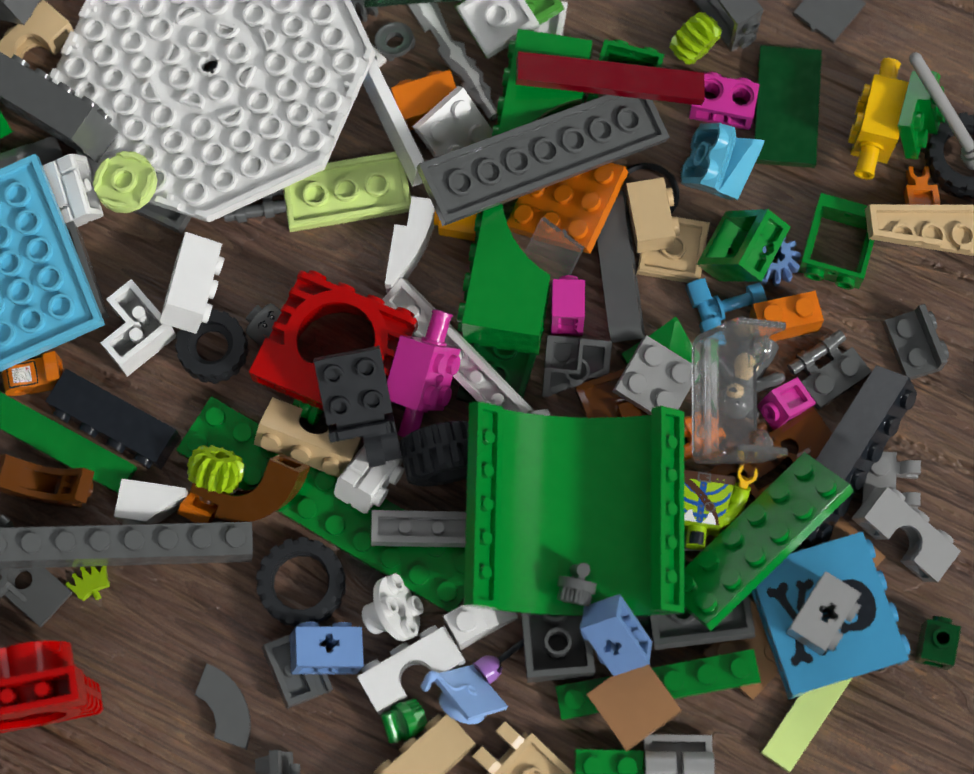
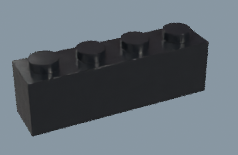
M65 369L45 401L51 407V415L64 423H68L69 420L76 422L80 425L78 430L93 439L97 435L107 440L105 444L109 448L120 454L124 450L135 455L133 460L147 469H150L153 465L161 470L181 438L175 428L68 369Z

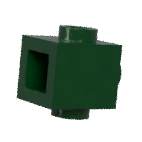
M932 616V619L924 621L921 624L914 663L944 670L952 668L955 665L961 626L953 625L952 619L942 616Z

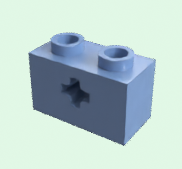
M620 594L592 603L590 606H584L582 622H580V632L583 638L589 641L596 650L600 663L606 665L613 676L649 665L652 641Z
M317 622L300 623L290 634L291 674H357L364 666L362 627H352V623L337 622L332 624V627H319ZM323 642H326L327 648H333L330 653L326 652V647L320 646Z

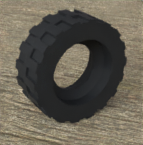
M212 309L207 324L201 322L197 334L180 329L176 335L177 343H175V349L179 361L191 377L200 379L201 382L216 384L220 381H228L233 375L236 376L240 372V368L244 367L246 363V356L249 353L247 337L238 320L230 317L227 312H219L216 309ZM208 332H218L228 342L226 354L217 361H206L197 353L198 340Z

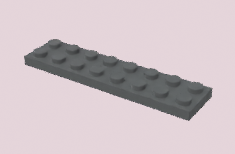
M604 95L419 163L416 168L442 226L664 143L670 137L653 100Z

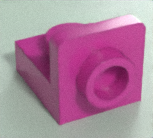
M797 377L771 390L757 404V408L771 428L776 430L788 420L814 406L816 402Z

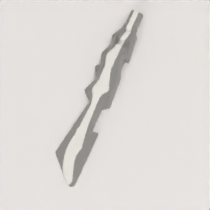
M405 0L424 32L431 30L440 45L438 48L439 55L450 70L462 80L461 87L465 89L475 105L483 109L490 121L496 119L498 115L497 109L490 98L491 88L483 82V72L475 66L476 60L466 56L465 44L452 40L437 1Z

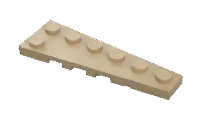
M869 204L865 208L868 238L871 240L974 256V205Z

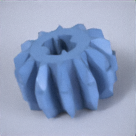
M785 237L775 255L778 258L777 262H772L761 281L762 285H766L768 279H772L774 286L777 287L780 285L781 279L790 282L793 277L792 273L798 272L800 265L797 261L801 258V252L793 251L796 247L795 241L786 243ZM764 246V247H763V253H766L767 250H766V247Z

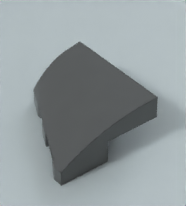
M547 335L542 396L549 397L586 381L609 374L612 341Z

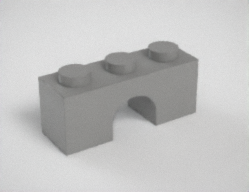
M893 487L874 488L851 519L875 540L889 539L898 528L904 530L909 539V548L900 561L923 582H939L961 552L953 545L954 539L940 529L936 530L929 524V517L919 509H912L904 502L905 496Z

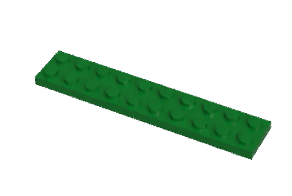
M212 396L176 449L180 455L187 459L192 456L193 450L203 445L207 447L213 445L217 448L223 447L227 451H233L235 455L243 459L244 474L238 488L246 490L257 488L264 476L269 459L279 455L254 445L259 424ZM310 467L304 484L297 495L288 504L276 511L385 577L395 573L398 574L409 591L446 613L460 607L464 600L465 547L371 546L372 510L405 511L387 499H384L379 507L373 505L368 513L364 514L353 508L350 503L347 504L335 497L333 493L338 477Z

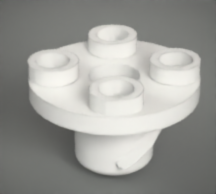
M395 573L379 579L373 590L374 601L365 605L362 609V620L365 627L373 634H380L384 631L388 632L400 641L414 638L417 636L420 628L419 615L424 610L419 597L411 594L409 589L404 586V582L398 574Z

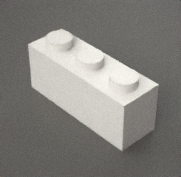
M185 232L177 254L159 323L197 334L201 322L207 324L213 306L207 304L208 298H214L219 282L213 280L214 274L219 276L224 262V257L219 256L222 243Z

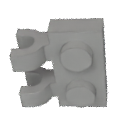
M883 452L880 460L873 464L867 474L866 482L862 487L861 505L874 488L893 487L896 489V477L918 479V475L921 474V460L897 462V452ZM921 492L902 493L905 496L904 502L912 509L920 507Z

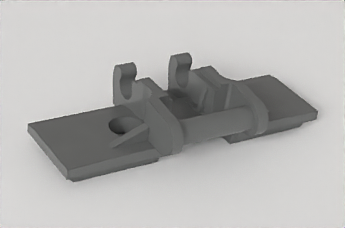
M6 515L0 516V528H15L13 522ZM46 568L0 569V574L2 575L0 580V599L5 595L39 627H42L73 594ZM21 572H30L32 575V583L26 589H18L15 585V579Z

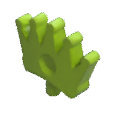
M90 566L91 575L86 571L85 567H80L83 580L76 573H73L72 577L76 586L70 582H66L65 585L82 601H85L92 594L95 600H99L102 598L99 590L110 586L106 566H101L100 572L96 566Z

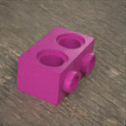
M706 72L704 74L705 93H713L716 98H705L702 105L692 104L689 119L709 123H722L750 130L760 84L753 83L747 78L731 79L722 77L715 72ZM742 98L747 104L738 105L733 99Z
M572 275L553 279L551 335L583 336L585 280H578V277Z

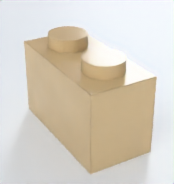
M664 177L626 183V199L636 252L642 253L674 247L675 236L680 235V227L677 216L672 217L670 207L674 206L673 191L671 187L666 188Z

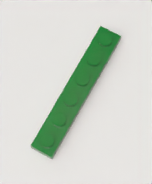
M754 649L652 668L674 700L761 683ZM611 676L555 686L561 720L600 714L587 694Z

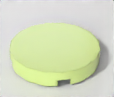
M122 151L116 153L117 156L111 159L107 158L101 162L95 172L93 187L98 199L106 208L116 213H130L139 210L151 200L156 191L158 180L155 169L145 156L136 152Z

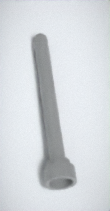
M918 52L912 53L909 56L910 64L962 146L961 159L968 169L974 170L973 139L921 54Z

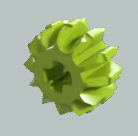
M705 12L696 13L672 37L669 48L680 61L682 60L685 64H694L708 53L715 42L719 40L722 29L712 16H708Z
M213 445L209 447L199 446L198 449L193 450L192 456L189 457L187 464L188 480L196 483L198 488L207 489L208 492L215 491L218 494L222 492L231 493L234 489L238 488L239 482L242 481L244 474L243 459L235 455L233 451H227L223 447L217 448Z

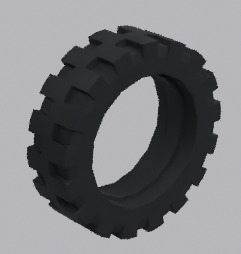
M968 112L959 113L958 116L968 133L974 135V115H968ZM945 120L943 124L940 123L938 133L932 134L925 150V158H927L925 165L929 166L932 181L935 184L939 183L944 192L949 193L950 191L959 198H963L964 195L974 198V177L962 176L955 172L945 160L943 154L944 145L948 139L955 136Z
M298 537L296 540L287 539L283 541V544L272 547L269 550L268 556H264L262 559L260 570L257 571L256 575L257 593L264 608L273 618L287 626L296 627L303 622L319 623L323 620H328L333 615L332 613L340 607L346 591L345 573L341 562L333 550L318 540H308L306 537ZM298 556L311 557L319 561L325 567L329 577L328 590L324 598L315 606L305 610L292 609L284 605L277 598L274 589L275 575L279 568L287 560Z

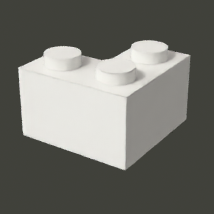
M132 279L106 299L124 324L100 342L127 377L176 338V333L172 326L159 323L161 313Z

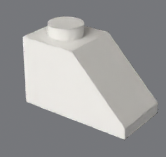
M122 478L114 517L122 525L158 524L177 511L180 503L190 493L186 488Z
M463 604L444 615L443 618L461 651L518 619V616L515 612L469 607Z

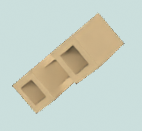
M42 0L36 6L25 25L17 24L5 32L0 40V52L10 58L13 54L23 58V55L29 49L43 47L55 56L63 48L70 31L74 32L65 17L45 0Z
M272 397L258 425L254 445L270 452L282 453L328 475L339 477L356 456L362 437L330 443L328 431L322 434H312L300 426L299 421L302 408Z

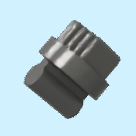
M573 564L570 567L572 577L559 576L557 600L579 606H590L592 594H595L597 584L585 580V576L590 573L588 564Z

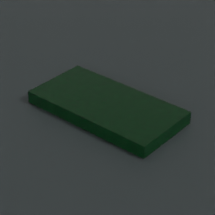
M760 45L757 83L760 85L756 101L754 139L765 140L755 164L816 167L822 50Z

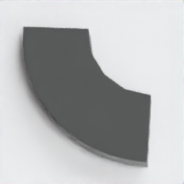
M206 663L195 696L205 701L214 713L216 722L214 738L247 750L251 735V717L246 700L240 688L228 675Z

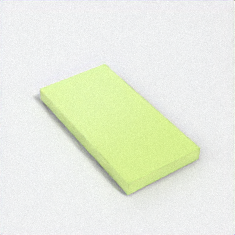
M396 152L329 162L324 170L283 188L290 232L407 213L410 210L411 204L408 177Z

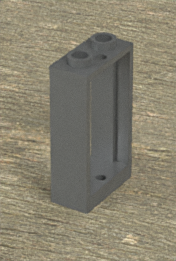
M693 0L701 12L712 16L718 22L722 29L720 38L731 52L738 47L746 48L756 40L764 10L757 0Z

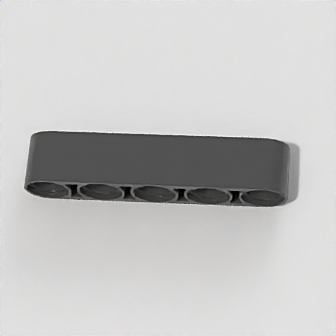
M622 190L619 192L597 239L608 328L612 343L645 337L628 206L625 193Z

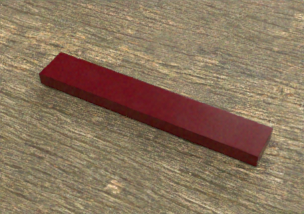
M518 51L516 57V85L702 105L705 101L704 72Z

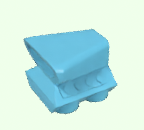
M722 123L700 124L691 140L690 156L682 167L681 184L689 188L708 192L723 199L738 200L765 140L737 138L735 127Z

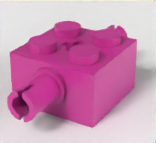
M432 309L426 337L400 336L387 381L390 401L405 407L400 429L397 433L399 436L405 437L411 432L420 429L424 412L443 411L450 401L452 394L451 382L461 362L459 357L461 349L447 345L444 342L453 314Z

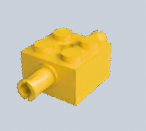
M893 58L881 60L879 74H874L870 85L864 84L861 97L859 96L854 113L856 118L850 130L848 143L853 144L850 155L858 157L854 175L861 179L870 180L874 178L877 162L887 164L899 139L898 122L909 82L897 79L901 63Z

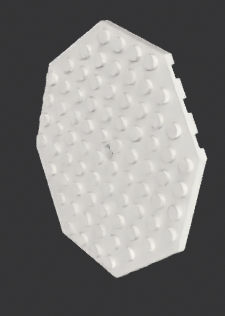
M86 0L79 13L80 20L74 32L70 31L61 50L62 57L56 69L52 68L49 76L53 79L52 82L57 85L59 82H62L69 86L80 99L86 96L99 106V110L112 118L110 124L119 132L98 163L86 157L93 181L96 170L105 159H111L117 156L116 153L122 151L136 152L145 156L155 169L158 180L156 191L148 203L211 222L325 169L373 61L375 51L351 0ZM210 61L218 62L217 67L213 70L214 73L203 71L206 63Z

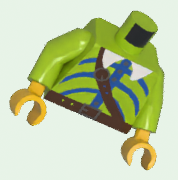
M742 463L738 467V478L740 481L735 483L736 477L684 470V531L687 532L685 543L687 548L693 550L705 549L707 535H719L722 528H726L744 511L751 490L749 484L757 479V467L754 469L753 476L746 478L741 473L744 468V463Z

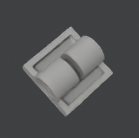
M650 734L643 740L644 774H715L712 735Z

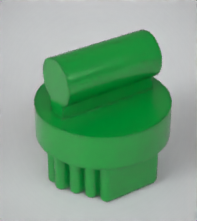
M410 699L406 702L400 701L392 705L389 711L381 714L389 743H396L401 739L407 741L413 736L416 737L418 732L423 731L428 723L424 709L416 699Z

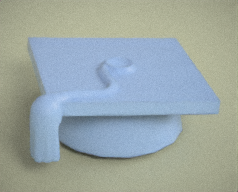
M473 665L441 673L429 671L421 684L422 690L426 692L430 690L432 682H435L442 690L439 696L441 708L452 719L461 723L478 724L484 720L486 715L506 710L508 707Z

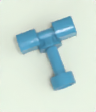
M705 278L692 281L685 288L692 308H697L702 320L699 327L706 347L725 341L726 335L721 321L725 320L726 312L748 305L752 307L755 303L767 301L765 291L760 282L746 286V293L722 301L718 296H711Z

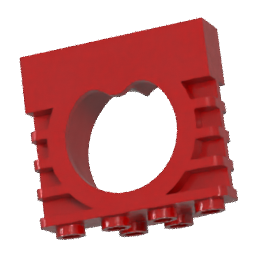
M300 270L297 275V281L294 287H291L288 293L289 297L280 310L281 314L277 322H274L269 338L265 337L249 370L252 381L324 411L315 365L301 358L297 346L299 337L312 322L325 315L341 312L356 314L368 319L375 332V346H380L386 380L388 381L400 336L412 337L417 331L418 320L414 318V313L405 308L397 307V309L386 306L385 302L379 297L370 294L367 297L355 293L356 290L348 284L339 282L336 285L326 281L327 278L317 271L309 270L307 273Z
M32 641L0 648V734L102 713L101 687L99 683L84 675L82 669L74 665L72 644L70 642Z

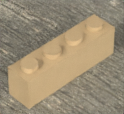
M438 714L425 725L424 728L427 732L418 740L414 736L410 738L399 749L402 754L394 762L391 763L389 759L386 760L373 773L446 774L473 750L476 744L449 715L446 714L442 717Z

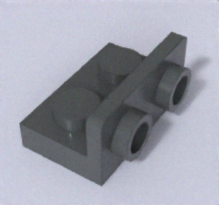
M925 304L918 305L915 311L884 320L883 326L902 375L913 380L941 371L947 364V359L949 358L947 346L943 340H939L936 333V318L932 311L928 312Z

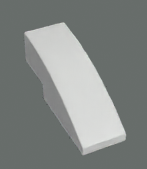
M412 196L407 226L394 224L385 279L386 293L393 288L400 278L407 279L427 248L434 229L435 208L429 198Z

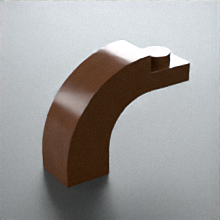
M280 453L269 459L264 476L255 489L237 488L231 493L222 492L218 494L215 491L208 492L205 488H198L196 483H193L190 492L198 495L199 499L206 504L219 505L215 517L228 522H253L269 516L288 504L303 486L310 466Z
M7 454L0 455L1 493L54 506L82 508V504L86 503L93 491L92 479L94 471L86 468H52L34 464Z

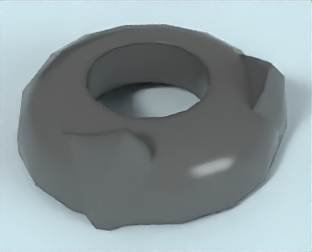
M391 22L383 25L377 31L375 45L382 55L389 61H393L394 57L403 56L410 49H414V34L407 24ZM393 37L403 39V43L398 47H389L387 45L388 40Z

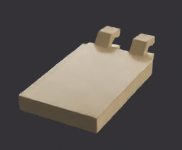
M506 721L503 722L495 733L511 748L498 761L483 746L472 756L487 771L486 774H574L533 733L528 735L524 732L520 736Z

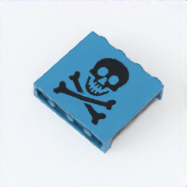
M863 531L790 553L751 592L788 700L802 696L806 692L895 664L902 665L909 660L907 655L910 654L908 640L904 634L900 635L896 625V622L899 621L898 612L893 602L888 603L884 592L887 589L886 579L881 570L877 571L873 561V558L876 557L875 549L871 540L865 539ZM827 571L861 593L856 601L861 607L851 623L845 620L838 631L843 633V636L835 649L831 651L827 648L822 655H819L786 634L820 577ZM826 608L822 612L821 620L826 623L831 619L830 613L832 611Z

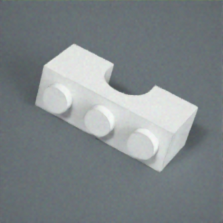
M434 625L419 634L420 640L410 646L405 642L391 650V657L381 663L376 659L361 669L362 674L357 676L379 715L389 710L392 705L408 699L401 686L402 674L408 667L423 665L430 671L441 673L465 665V659L445 625L439 629Z

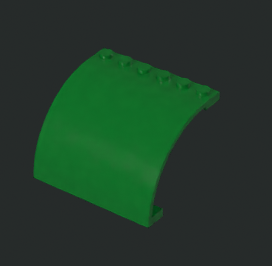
M480 401L469 403L464 606L526 614L583 616L584 606L557 600L559 591L557 584L559 576L572 577L570 567L573 564L586 563L590 567V573L585 576V580L597 584L590 604L620 594L635 616L684 613V411L657 406L651 408V415L583 418L523 413L506 410L501 406Z

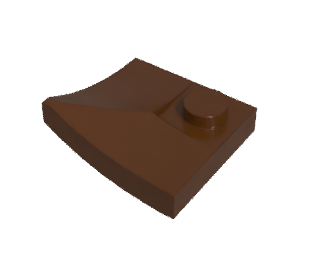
M625 369L574 387L586 418L631 417L649 414L612 392Z

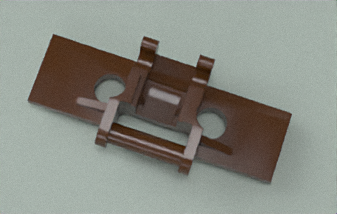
M813 406L769 434L766 430V423L761 421L754 426V433L738 443L735 440L724 445V452L729 459L707 473L724 476L738 475V467L744 463L742 475L746 478L753 476L754 469L757 467L758 475L755 480L757 481L782 464L788 468L804 452L816 459L830 439L832 432ZM783 441L793 442L797 447V454L786 452L780 443ZM773 482L760 490H757L753 483L749 484L751 490L747 502L749 500L753 502Z

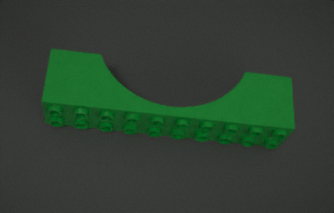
M518 29L516 40L510 39L508 68L504 69L502 86L504 87L503 95L499 96L497 106L498 120L497 125L493 127L492 137L584 103L586 92L516 85V57L518 51L591 60L593 40ZM500 204L476 215L474 227L476 232L475 243H471L469 252V272L472 273H465L463 291H465L464 302L466 303L460 302L457 315V322H459L458 332H463V338L469 344L478 343L480 346L493 348L495 346L497 349L517 350V352L530 354L531 352L539 355L549 300L550 274L539 268L521 250L508 227L503 204Z

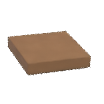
M649 665L611 676L587 694L626 751L682 712Z

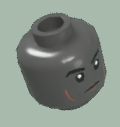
M272 303L267 304L263 308L257 305L245 318L249 322L246 334L260 347L265 337L269 338L274 322H277L281 314L280 309Z

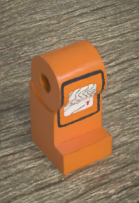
M56 351L42 354L43 357L24 361L1 371L5 394L8 396H19L53 390L64 372L62 359Z

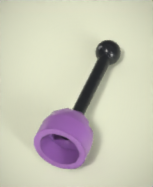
M523 639L498 658L493 655H486L473 663V666L489 685L500 676L502 672L501 663L524 646Z

